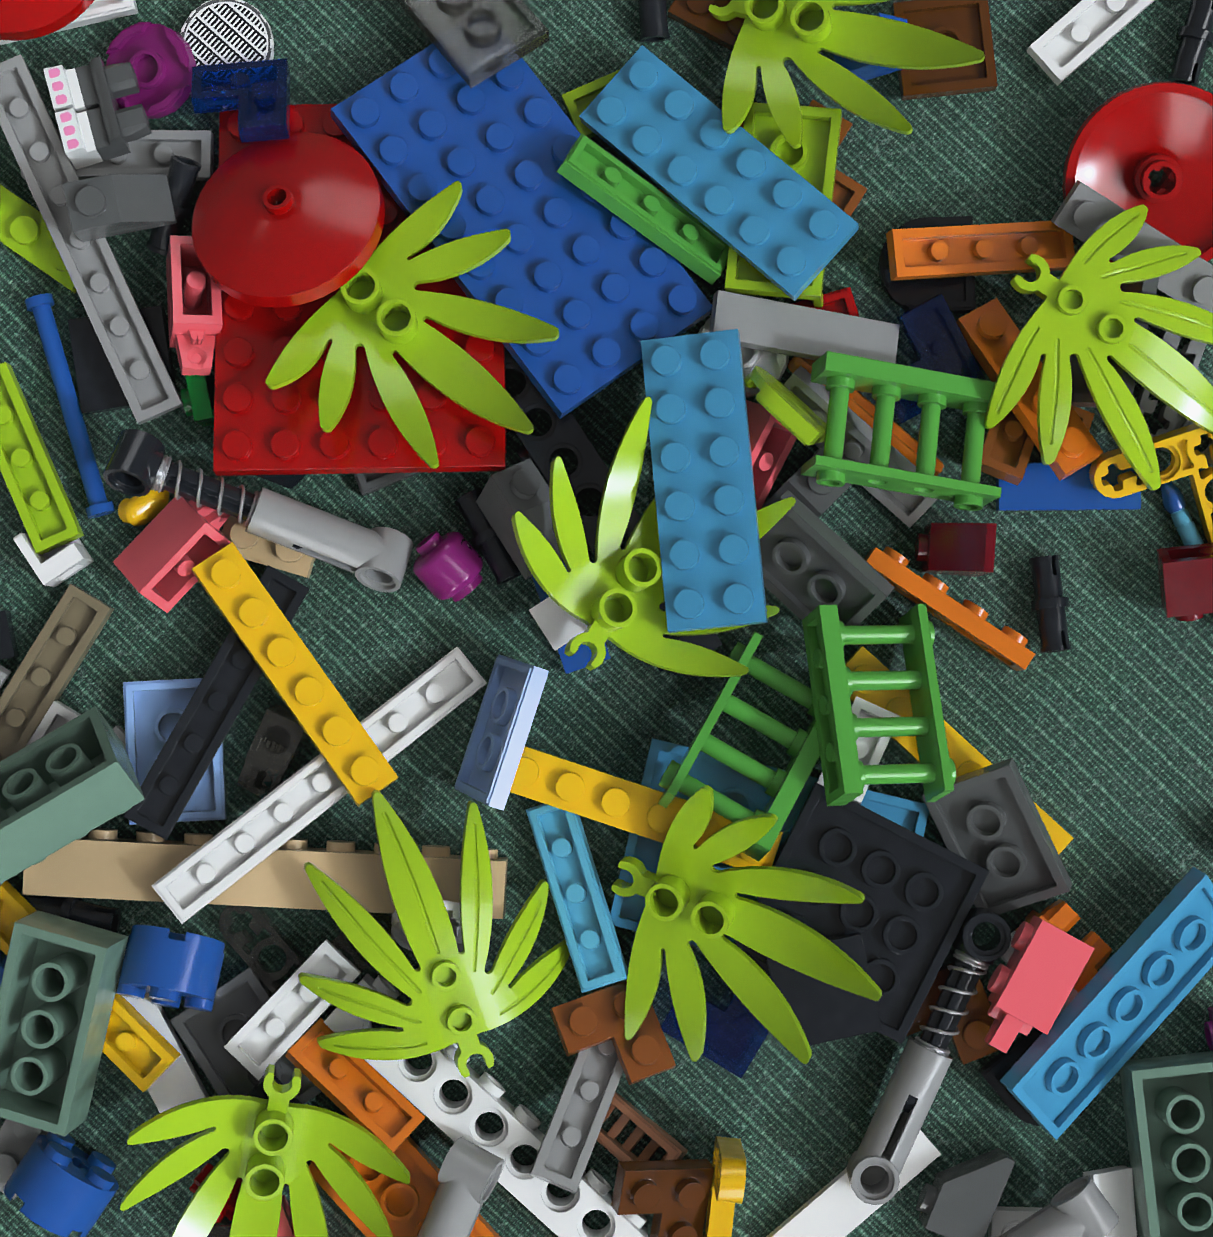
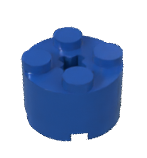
M133 925L127 942L116 994L144 999L145 993H149L148 997L152 998L151 1003L155 1005L179 1009L181 1000H185L184 1007L212 1012L225 955V943L186 932L185 935L169 932V928Z
M48 1132L47 1135H38L5 1183L3 1191L9 1201L16 1193L25 1202L19 1211L42 1228L61 1237H68L72 1230L78 1232V1237H87L119 1189V1184L112 1175L116 1164L107 1156L97 1151H92L88 1155L74 1146L76 1142L69 1134L64 1137Z

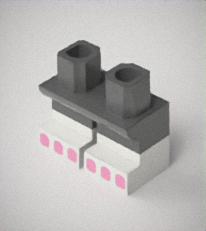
M98 56L91 59L89 65L65 70L63 65L43 69L53 109L56 112L55 116L64 151L76 170L131 153L128 142L138 140L152 133L142 104L119 109L117 98L140 92L137 76L131 62L105 66L101 57Z

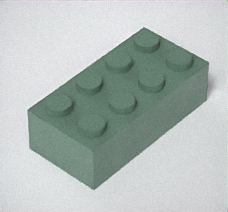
M96 706L0 761V886L6 880L30 866L42 862L47 856L69 843L83 838L93 829L115 816L127 812L134 805L145 799L124 744Z
M39 910L15 921L0 986L1 1118L64 1137L87 1120L128 936Z
M1213 1051L1128 1060L1120 1069L1130 1167L1133 1172L1138 1237H1213Z

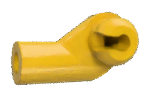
M151 489L145 496L125 498L118 506L119 518L124 523L133 526L146 525L169 503L170 492L164 490L158 493V491Z

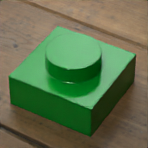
M185 375L188 388L181 389V398L187 417L193 416L194 421L201 426L213 425L215 389L212 377L210 375Z

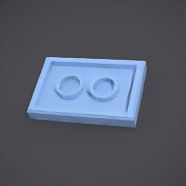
M500 654L496 657L454 786L456 790L487 806L504 811L549 673L548 670Z
M203 678L123 682L126 752L140 786ZM223 742L177 822L227 819ZM129 820V825H136V823Z

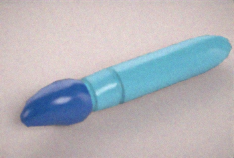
M1171 482L1161 484L1164 509L1171 514L1173 523L1177 527L1176 530L1184 546L1204 544L1194 521H1192V517L1188 510L1185 509L1186 501L1181 491Z

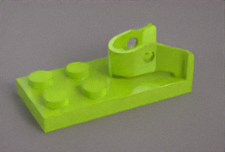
M753 102L744 120L743 128L829 200L833 201L842 109L801 106L803 120L802 144L800 148L794 149L779 130L770 112L768 103ZM729 247L725 291L737 294L790 298ZM825 268L797 299L811 300L814 307H823L822 290Z

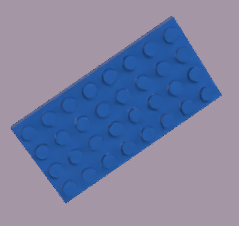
M486 10L331 108L330 117L355 150L369 163L377 179L407 218L455 181L461 182L463 192L459 203L446 226L428 245L431 249L480 233L501 229L510 230L511 242L502 251L481 266L453 279L468 298L513 309L549 323L559 329V338L552 342L531 344L502 342L559 419L643 362L642 340L680 336L711 314L712 304L677 259L556 172L581 134Z

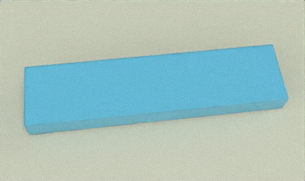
M547 804L526 809L581 992L586 993L626 980L628 969L580 815Z

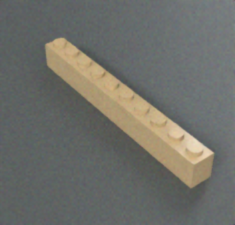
M95 828L88 833V836L69 843L47 856L42 862L23 870L22 895L164 902L151 885L213 838V835L184 833V841L165 840L151 831H136V839L117 838V829ZM291 838L209 903L213 905L327 910L304 869V864L310 862L345 889L368 912L393 914L395 911L378 843H374V851L355 850L354 841L328 840L326 848L308 847V839ZM422 845L421 854L432 873L442 899L460 903L461 855H450V846ZM488 848L493 889L492 919H503L506 909L508 857H498V849Z

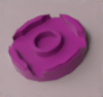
M138 22L123 29L111 41L106 52L109 55L106 66L131 62L140 87L139 93L117 98L120 109L142 104L148 119H160L176 112L189 98L195 84L196 61L190 45L178 32L161 24Z

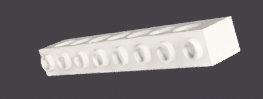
M367 973L357 984L395 999L400 995L397 989L380 975L373 979ZM337 1007L324 1021L335 1033L372 1028V1021L357 1017ZM456 1043L430 1053L432 1065L426 1069L412 1067L407 1059H364L454 1142L462 1137L504 1159V1167L498 1182L558 1237H648V1229L644 1226L647 1222L646 1217L643 1214L617 1215L611 1206L612 1196L608 1193L612 1187L595 1170L590 1169L587 1173L584 1171L577 1192L560 1198L550 1193L547 1187L548 1182L529 1175L533 1164L521 1165L515 1161L512 1152L520 1145H530L537 1152L539 1151L545 1136L538 1129L541 1122L522 1104H519L517 1108L510 1104L502 1096L506 1092L503 1086L487 1072L480 1076L466 1063L470 1076L464 1078L454 1061L455 1051L458 1048ZM453 1079L461 1081L467 1088L468 1096L461 1101L447 1099L442 1091V1085L446 1081ZM485 1112H493L500 1116L504 1126L496 1133H486L478 1126L477 1118ZM601 1210L608 1215L610 1221L604 1228L595 1230L586 1226L583 1217L589 1211Z

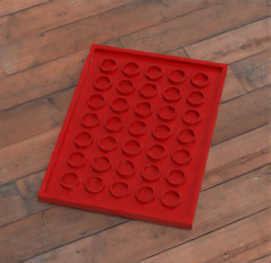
M337 104L220 106L219 167L232 155L250 144L264 138L285 133L311 132L324 134L341 140L351 147L353 146L330 117L331 108ZM377 179L385 204L384 226L377 245L378 247L407 217ZM429 246L425 247L422 251L409 258V260L431 250ZM453 278L415 286V289L418 291L467 297ZM338 288L334 292L312 302L279 308L251 305L231 297L221 290L223 325L221 333L216 334L213 471L216 476L502 471L506 469V428L471 413L447 398L425 381L396 352L393 353V357L412 384L427 416L436 444L439 466L435 469L430 468L411 448L396 427L378 392L363 346H359L356 349V375L348 406L336 427L329 433L324 432L319 421V388L323 367L332 342H329L318 362L296 381L276 390L269 389L265 381L276 360L292 337L340 289ZM429 319L424 321L473 357L505 389V346L502 342L480 339L459 333Z

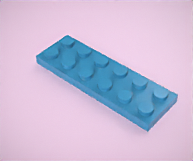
M643 45L579 115L581 122L794 301L859 230V224L744 128L739 126L734 133L727 134L722 126V110Z
M738 329L642 340L641 351L646 397H651L652 399L649 437L667 630L669 633L768 623L740 333Z
M1192 867L1060 1013L1048 1035L1042 1033L1000 1080L1041 1128L1055 1140L1063 1134L1213 966V883L1209 877L1195 867Z

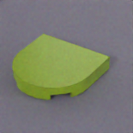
M755 366L744 378V384L747 388L751 389L752 387L756 389L758 387L760 389L755 399L804 446L822 443L825 440L826 423L778 379L758 366Z

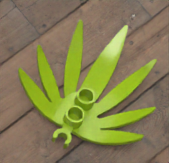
M731 0L727 6L718 7L710 4L708 9L710 14L720 21H730L736 17L745 19L732 50L724 81L722 95L723 130L727 134L734 133L747 117L756 94L758 69H761L764 93L770 112L782 135L794 149L800 148L802 144L803 120L795 86L784 65L786 60H792L818 89L849 112L882 128L909 135L913 132L911 124L886 98L861 78L838 63L819 54V52L824 50L846 59L875 66L912 70L946 69L978 64L984 61L985 55L982 50L923 27L884 17L833 9L835 6L867 5L890 0Z
M455 181L428 200L387 236L376 248L363 268L346 284L341 286L340 290L297 331L276 360L265 381L268 388L272 390L279 389L296 381L318 362L329 342H332L323 367L319 388L320 426L324 432L329 433L342 418L350 401L356 375V349L359 346H363L376 387L389 415L411 448L432 469L439 466V459L430 424L412 384L393 357V353H398L425 381L459 406L494 424L529 435L534 431L533 424L503 386L461 347L424 321L429 319L459 333L504 343L531 344L556 341L560 335L557 327L513 309L477 299L415 289V286L418 284L439 282L465 274L489 261L511 242L509 229L495 230L451 241L409 260V258L427 247L450 220L463 192L460 181Z
M1138 205L1116 215L1096 230L1079 248L1059 279L1050 274V268L1046 260L1036 254H1031L1025 260V263L1036 271V280L1028 282L1019 275L1012 278L1010 284L1017 292L1022 294L1034 293L1044 301L1026 322L1002 364L989 400L984 425L986 429L993 428L1015 407L1030 385L1041 355H1043L1044 360L1040 374L1037 401L1038 441L1042 464L1045 466L1052 464L1062 445L1069 421L1072 401L1070 356L1076 355L1091 396L1110 434L1150 491H1155L1161 486L1158 459L1149 428L1132 393L1114 367L1109 363L1107 357H1111L1134 380L1164 404L1192 423L1213 434V386L1178 351L1134 321L1136 318L1175 335L1213 345V313L1176 299L1121 290V284L1136 283L1164 276L1184 267L1201 255V251L1197 247L1180 245L1160 246L1132 253L1111 263L1109 259L1121 252L1133 241L1146 220L1148 208L1145 205Z
M646 397L639 404L621 438L606 478L597 519L595 562L591 563L589 560L580 512L560 456H557L551 462L549 498L554 534L568 572L550 543L520 511L514 513L511 518L518 547L531 574L545 593L571 616L588 625L584 633L569 640L564 654L570 657L577 652L581 644L588 646L592 652V657L585 668L589 671L603 663L606 656L605 642L608 639L631 656L668 671L702 677H740L746 675L749 672V668L727 656L696 644L663 637V635H707L730 631L748 625L675 633L668 632L666 611H662L659 608V605L665 602L663 576H661L662 566L655 497L635 526L624 550L620 547L634 505L645 454L652 407L651 397ZM785 498L757 511L760 539L796 503L795 498ZM766 605L767 618L779 613L780 609L777 606Z
M704 785L686 801L675 816L665 837L656 873L648 871L641 860L632 856H625L618 865L622 870H627L632 874L633 882L629 883L622 879H617L613 883L611 890L622 897H631L635 894L645 897V907L635 934L627 975L624 1019L625 1039L631 1040L651 1008L659 986L663 964V949H665L669 988L678 1025L691 1061L697 1062L704 1051L707 1013L705 990L700 968L689 943L694 941L716 972L746 1008L801 1063L807 1064L812 1056V1050L791 1006L763 969L743 950L727 939L724 934L791 969L873 1001H879L882 996V990L852 958L826 937L788 914L760 902L741 897L737 893L787 901L861 904L865 896L861 891L837 880L793 868L746 866L723 870L715 869L714 864L736 856L764 837L778 821V816L768 813L737 820L715 832L700 846H696V842L703 835L711 820L714 808L713 788L709 785Z
M374 790L371 795L374 822L387 885L398 919L419 964V968L414 969L391 936L353 896L315 865L306 862L304 869L314 889L344 935L384 978L411 998V1001L406 1004L361 985L301 972L298 974L301 984L335 1007L372 1022L401 1027V1029L366 1028L341 1031L317 1037V1042L321 1048L328 1051L368 1060L415 1058L457 1043L458 1048L454 1055L455 1065L461 1075L466 1078L470 1076L466 1063L473 1054L482 1055L488 1068L494 1066L492 1052L483 1041L478 1039L477 1034L499 1027L530 1008L551 987L570 956L566 940H563L538 957L511 983L526 961L539 933L546 909L549 884L545 879H541L507 932L491 970L485 972L492 929L493 889L488 845L477 804L473 800L468 801L465 815L460 864V923L463 950L458 952L453 928L444 901L425 859L396 812L381 792Z
M269 1064L265 1070L263 1088L268 1099L244 1095H220L201 1098L170 1108L131 1131L128 1135L127 1145L162 1141L205 1130L179 1144L154 1163L124 1195L121 1200L120 1210L125 1211L198 1168L220 1150L226 1148L229 1151L214 1166L196 1190L183 1211L171 1237H207L224 1208L237 1178H242V1183L235 1204L229 1237H277L284 1184L289 1185L295 1237H329L319 1192L307 1164V1161L310 1160L316 1164L339 1197L377 1237H393L387 1219L373 1192L355 1167L336 1148L367 1167L404 1184H410V1172L379 1138L353 1120L321 1107L290 1103L289 1101L300 1091L301 1070L294 1068L292 1080L287 1084L281 1085L274 1080L275 1065Z

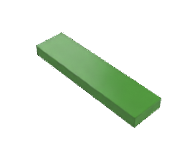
M581 133L556 172L713 285L721 276L728 262L729 246L682 206Z

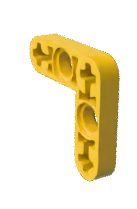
M1191 424L1152 437L1155 449L1163 447L1169 449L1171 453L1170 465L1160 472L1161 484L1189 476L1205 538L1208 543H1213V515L1211 516V513H1213V502L1207 500L1205 496L1206 485L1213 479V467H1208L1204 454L1194 450L1195 446L1201 444V435L1206 434L1213 440V434L1196 424ZM1212 444V445L1209 446V452H1210L1211 459H1212V461H1213V444ZM1119 448L1103 453L1091 464L1089 470L1090 481L1093 487L1105 497L1121 498L1148 489L1140 478L1137 479V475L1132 471L1117 476L1118 484L1112 486L1107 480L1101 479V477L1108 474L1107 466L1114 464L1119 470L1131 468V465Z
M716 1136L712 1161L714 1174L707 1207L704 1237H732L735 1203L742 1204L744 1197L746 1157L741 1139Z

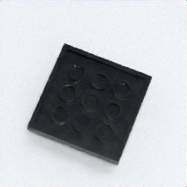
M815 782L773 866L808 871L837 880L861 891L865 896L864 901L861 904L811 903L757 897L755 901L790 915L827 939L860 932L870 976L882 990L880 1000L876 1001L882 1030L878 1032L902 1044L989 870L853 801L841 806H827L825 788ZM735 940L734 944L751 957L770 976L766 956Z

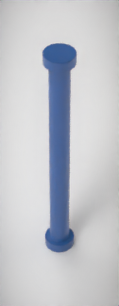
M45 293L32 296L25 300L27 311L33 312L88 500L89 507L85 509L87 517L91 519L111 514L116 510L113 501L107 500L51 308L55 305L53 294Z

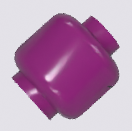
M436 530L415 547V550L420 555L414 562L413 572L431 594L439 600L451 598L454 602L460 601L471 593L483 580L480 574L483 568V559L459 532L451 531L441 536Z

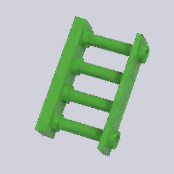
M831 351L825 352L812 364L811 382L826 385L825 389L830 392L823 456L815 455L801 466V475L815 477L817 484L827 487H842L845 483L952 501L954 502V508L965 511L982 510L983 506L1001 497L1002 487L980 484L985 434L984 421L995 382ZM855 390L872 393L871 397L876 400L869 464L843 459L849 393H853ZM900 399L916 401L917 406L921 408L915 472L889 468L895 402ZM946 407L960 409L962 414L967 417L961 480L935 476L940 413Z
M926 604L915 605L899 619V625H844L842 621H839L837 605H818L802 620L827 806L848 804L863 794L864 785L923 783L926 803L936 802L954 791L956 768L954 761L949 758L933 653L935 630L933 623L928 620ZM902 644L906 671H851L845 665L843 647L844 645ZM909 690L913 717L857 718L852 713L850 693L851 691ZM916 736L920 760L918 764L864 765L858 758L856 744L858 737Z
M754 632L745 645L737 641L728 657L748 667V675L808 708L806 713L813 718L807 730L804 731L799 728L795 731L732 695V692L741 676L727 677L680 764L671 760L658 785L664 788L665 791L658 804L667 808L678 791L690 798L696 791L706 785L688 775L698 754L702 751L766 788L764 793L771 797L764 811L756 808L753 812L713 789V811L731 822L759 814L773 813L778 816V821L771 830L758 842L743 851L746 855L760 861L771 850L820 756L811 688L753 656L763 638L762 635ZM721 712H725L786 747L785 753L792 756L785 771L780 768L774 771L711 735L710 733Z

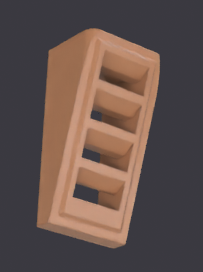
M615 1091L604 1122L615 1108L619 1109L623 1114L608 1132L601 1128L597 1141L619 1161H649L660 1147L667 1152L661 1160H682L688 1150ZM632 1121L637 1127L626 1141L621 1144L616 1139L629 1122ZM647 1134L652 1140L637 1157L631 1151L643 1136Z

